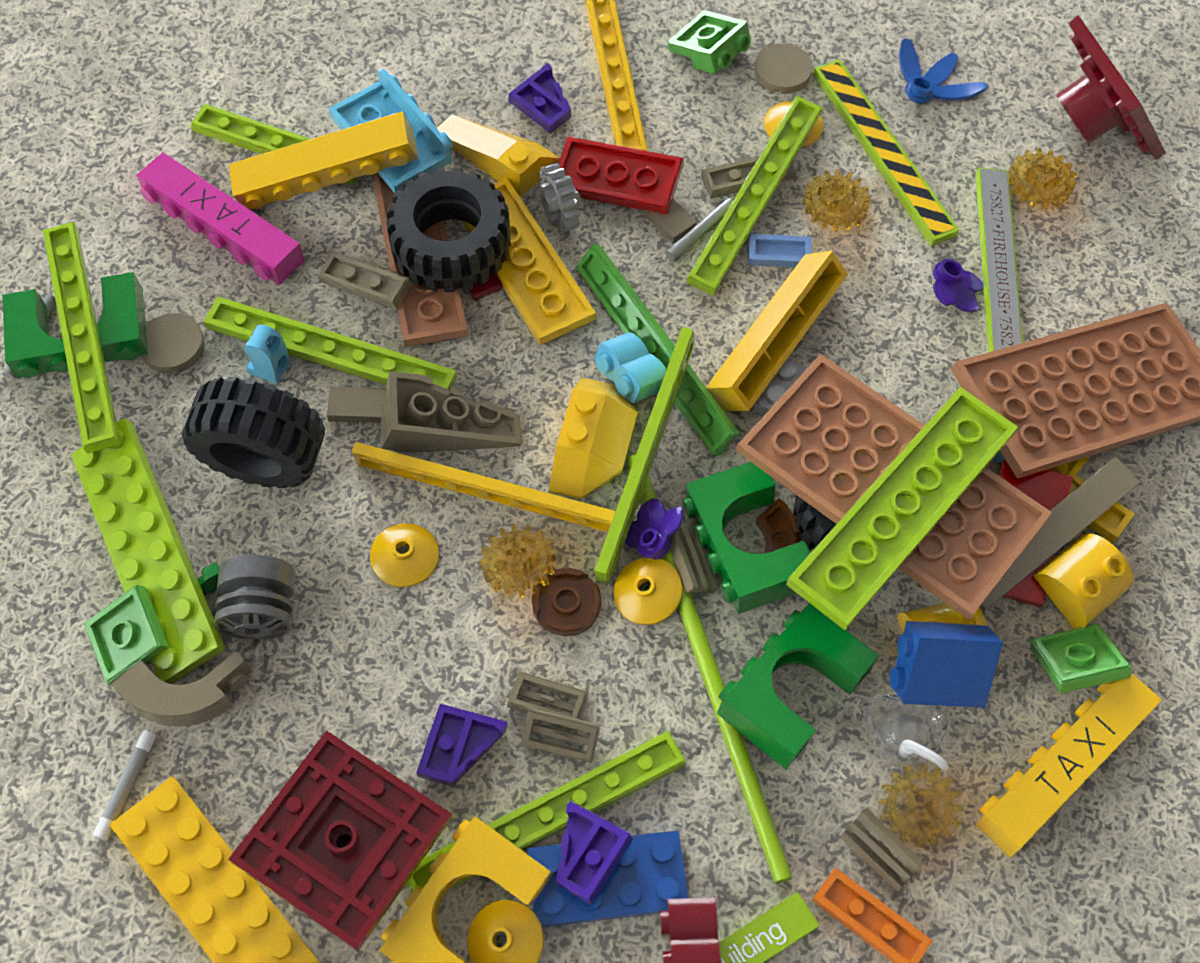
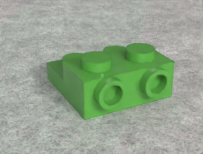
M703 11L672 37L667 44L670 52L691 58L693 68L716 74L722 68H728L732 63V59L740 52H746L752 41L747 21Z

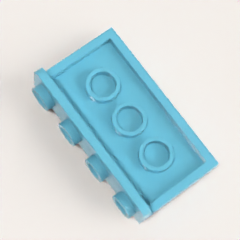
M382 68L378 70V82L328 108L331 119L341 130L403 111L413 126L419 159L409 161L403 166H393L377 172L396 194L398 190L403 191L402 186L410 179L413 181L417 180L419 174L426 171L428 174L435 173V169L443 168L452 163L451 149L453 145L449 136L436 128L430 114L421 111L414 96L410 93L406 94L397 77L390 75Z

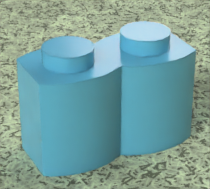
M631 332L600 343L594 358L598 370L608 379L614 381L619 394L631 403L639 402L657 394L667 370L658 358L649 354L641 339Z

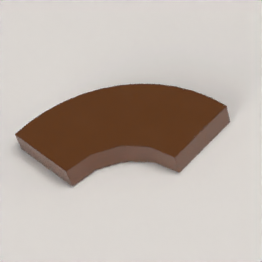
M780 498L755 521V524L764 536L766 544L764 554L800 542V530H798L795 522L796 519L788 506Z

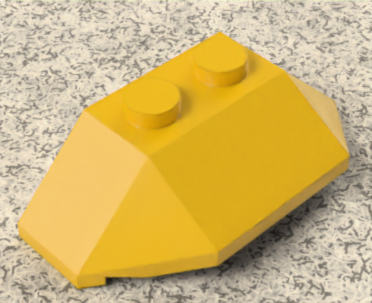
M581 377L574 386L556 445L549 484L550 493L583 499L590 495V492L602 487L623 472L638 412L625 397L619 394L613 384Z

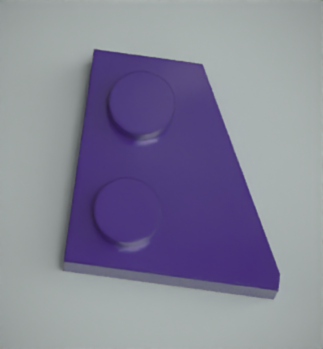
M546 63L508 93L509 103L550 134L571 118L570 105L567 99L563 97V90L559 82H556L552 66L549 63Z
M439 704L416 772L417 776L453 787L507 731L508 722Z

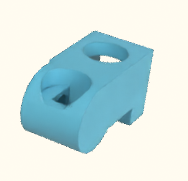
M266 325L256 326L244 347L245 353L251 358L246 367L248 374L278 384L291 362L285 341L273 328Z

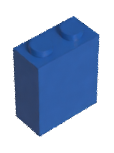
M906 621L904 633L898 639V657L896 666L890 672V685L903 704L986 708L1003 642L989 626Z

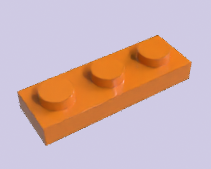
M836 867L811 900L892 963H919L933 941Z

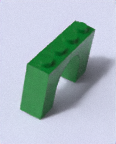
M134 272L101 277L103 311L97 325L104 361L133 360L142 354H148L143 288ZM36 289L2 294L5 363L16 377L32 378L47 372L68 371L63 339H56L48 335L47 305Z
M748 462L685 484L686 498L682 499L685 514L688 518H694L697 525L695 526L697 539L701 546L706 545L709 550L708 561L712 572L720 574L723 580L721 588L725 600L728 604L733 602L738 614L796 594L786 583L792 573L810 555L805 541L765 554H751L733 546L723 532L727 524L738 515L774 503L775 483L771 476L752 462Z
M810 603L801 613L797 609L792 612L783 625L786 629L780 636L777 633L772 634L762 648L765 651L759 659L753 656L740 672L743 677L737 683L731 680L718 696L722 702L717 714L785 770L791 766L807 747L816 729L789 709L778 698L772 684V673L790 664L810 666L851 695L871 671L879 657L877 653L847 630L842 629Z

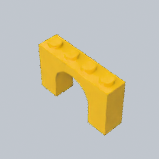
M476 816L470 822L465 819L452 837L456 842L446 855L444 852H441L429 868V872L433 875L424 887L418 885L406 900L405 905L409 908L399 921L395 918L383 932L381 939L385 942L379 951L395 963H470L446 943L439 929L438 910L441 900L448 889L461 879L471 876H484L498 883L527 906H532L554 873Z

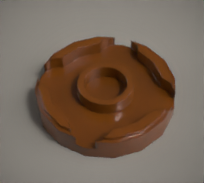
M572 568L555 569L547 573V576L541 581L539 580L535 585L531 598L533 615L540 626L551 634L564 637L579 635L590 629L599 618L602 606L600 589L597 584L583 571Z

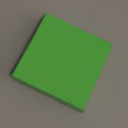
M135 585L84 623L106 684L109 685L140 660L146 664L169 647L144 586Z
M1099 624L1030 640L1032 652L1061 694L1131 677V666Z

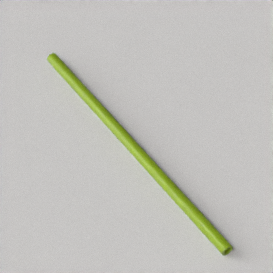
M636 454L626 459L629 470H631ZM649 475L640 498L641 505L651 498H657ZM669 549L668 553L660 559L669 562L678 572L673 555ZM683 585V594L678 610L775 884L789 881L793 877L742 734L717 714L722 702L718 696L725 686L692 594L686 593Z

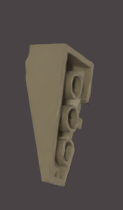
M395 371L389 372L381 415V449L405 452H433L521 446L520 415L484 400L477 402L462 396V391L453 387L451 390L432 383L433 379L424 375Z

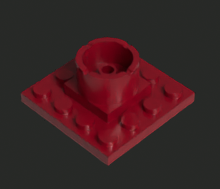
M1078 15L1070 20L1068 24L1073 34L1068 37L1083 60V63L1079 66L1084 76L1057 93L1056 97L1074 125L1079 129L1087 144L1089 145L1118 125L1123 134L1127 131L1131 132L1144 155L1150 151L1155 160L1165 155L1166 152L1142 104L1081 17Z
M326 730L228 860L342 942L359 952L453 816L452 813ZM345 842H350L349 845H347V846L344 847V848H341V846H342Z

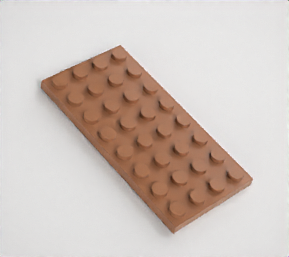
M1168 303L956 361L951 368L952 373L963 389L1018 427L1012 438L1000 450L1017 479L1200 421V349Z
M820 354L737 445L736 452L837 524L925 425ZM985 468L901 565L899 570L970 620L1043 527L1052 512L988 468Z

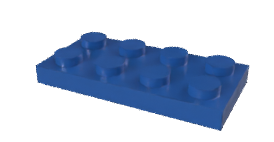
M679 830L632 836L633 841L592 906L560 888L557 884L558 864L563 856L561 844L527 848L529 856L554 873L533 903V911L538 917L542 928L660 914V911L667 910L668 899H688Z

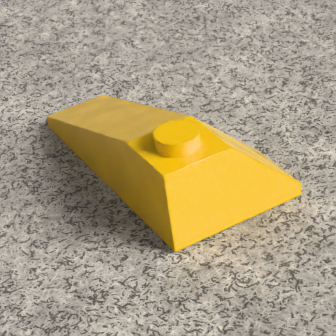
M451 115L437 127L440 132H445L449 136L454 151L495 180L501 181L508 178L520 197L541 180L539 172H541L542 167L554 163L557 164L560 160V157L537 142L458 116Z

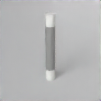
M143 730L93 833L94 837L104 841L108 840L112 832L110 824L118 819L157 737L154 733Z

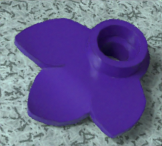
M945 259L937 263L932 271L933 277L936 280L933 284V291L937 299L945 306L953 303L962 311L976 312L979 307L975 292L984 289L983 282L974 273L964 271L962 266L952 259Z
M657 498L647 500L637 513V521H632L625 543L630 548L637 549L645 558L657 560L664 557L671 547L670 537L682 525L683 508L675 507L666 512L664 505Z

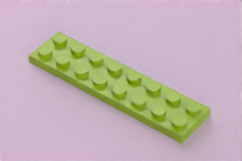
M959 387L792 573L786 585L842 629L846 630L1012 438L1018 427L965 389Z
M122 418L117 422L121 444L88 454L82 446L73 452L71 456L124 593L135 585L144 586L147 590L169 646L151 659L157 678L166 683L173 684L225 650L226 647L219 631L214 627V618L132 421Z

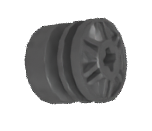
M240 555L228 558L220 563L217 591L221 597L216 602L215 609L217 612L214 627L227 636L239 639H274L288 634L292 628L291 614L293 604L289 599L292 598L294 593L295 569L293 566L282 559L263 555Z

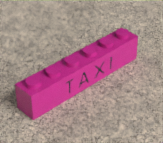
M164 152L160 153L136 175L141 185L140 192L150 203L156 201L162 205L169 216L174 219L179 217L184 220L190 230L196 234L201 232L206 235L216 248L228 250L232 257L241 265L247 263L253 267L256 274L263 280L267 281L270 279L280 285L305 261L299 242Z

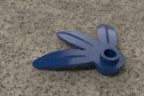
M907 38L902 39L899 48V65L903 76L908 82L904 89L905 93L912 102L921 104L931 101L932 98L940 100L967 99L988 90L989 86L985 82L940 86L949 78L957 64L958 55L955 53H949L941 58L922 77L920 63L912 41Z

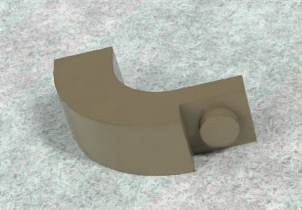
M235 651L205 677L194 683L186 685L166 683L157 678L140 660L111 685L127 704L142 717L167 726H191L216 718L230 709L232 705L225 695L229 691L234 692L240 689L246 683L248 675L252 672L246 661Z

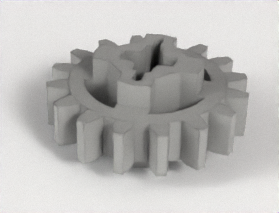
M558 163L542 167L541 172H539L541 180H539L540 193L538 196L547 218L550 221L554 220V225L559 228L560 232H567L578 228L577 225L580 224L578 204L581 200L579 192L576 191L572 182V178L569 175L565 176L564 169L560 168Z

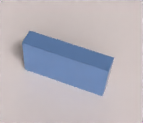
M749 234L748 265L795 268L805 254H812L811 237Z

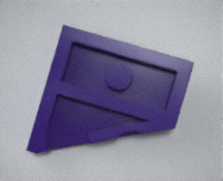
M569 801L566 807L568 815L566 834H563L561 843L563 856L558 864L556 882L560 888L592 906L630 846L633 838L627 831Z

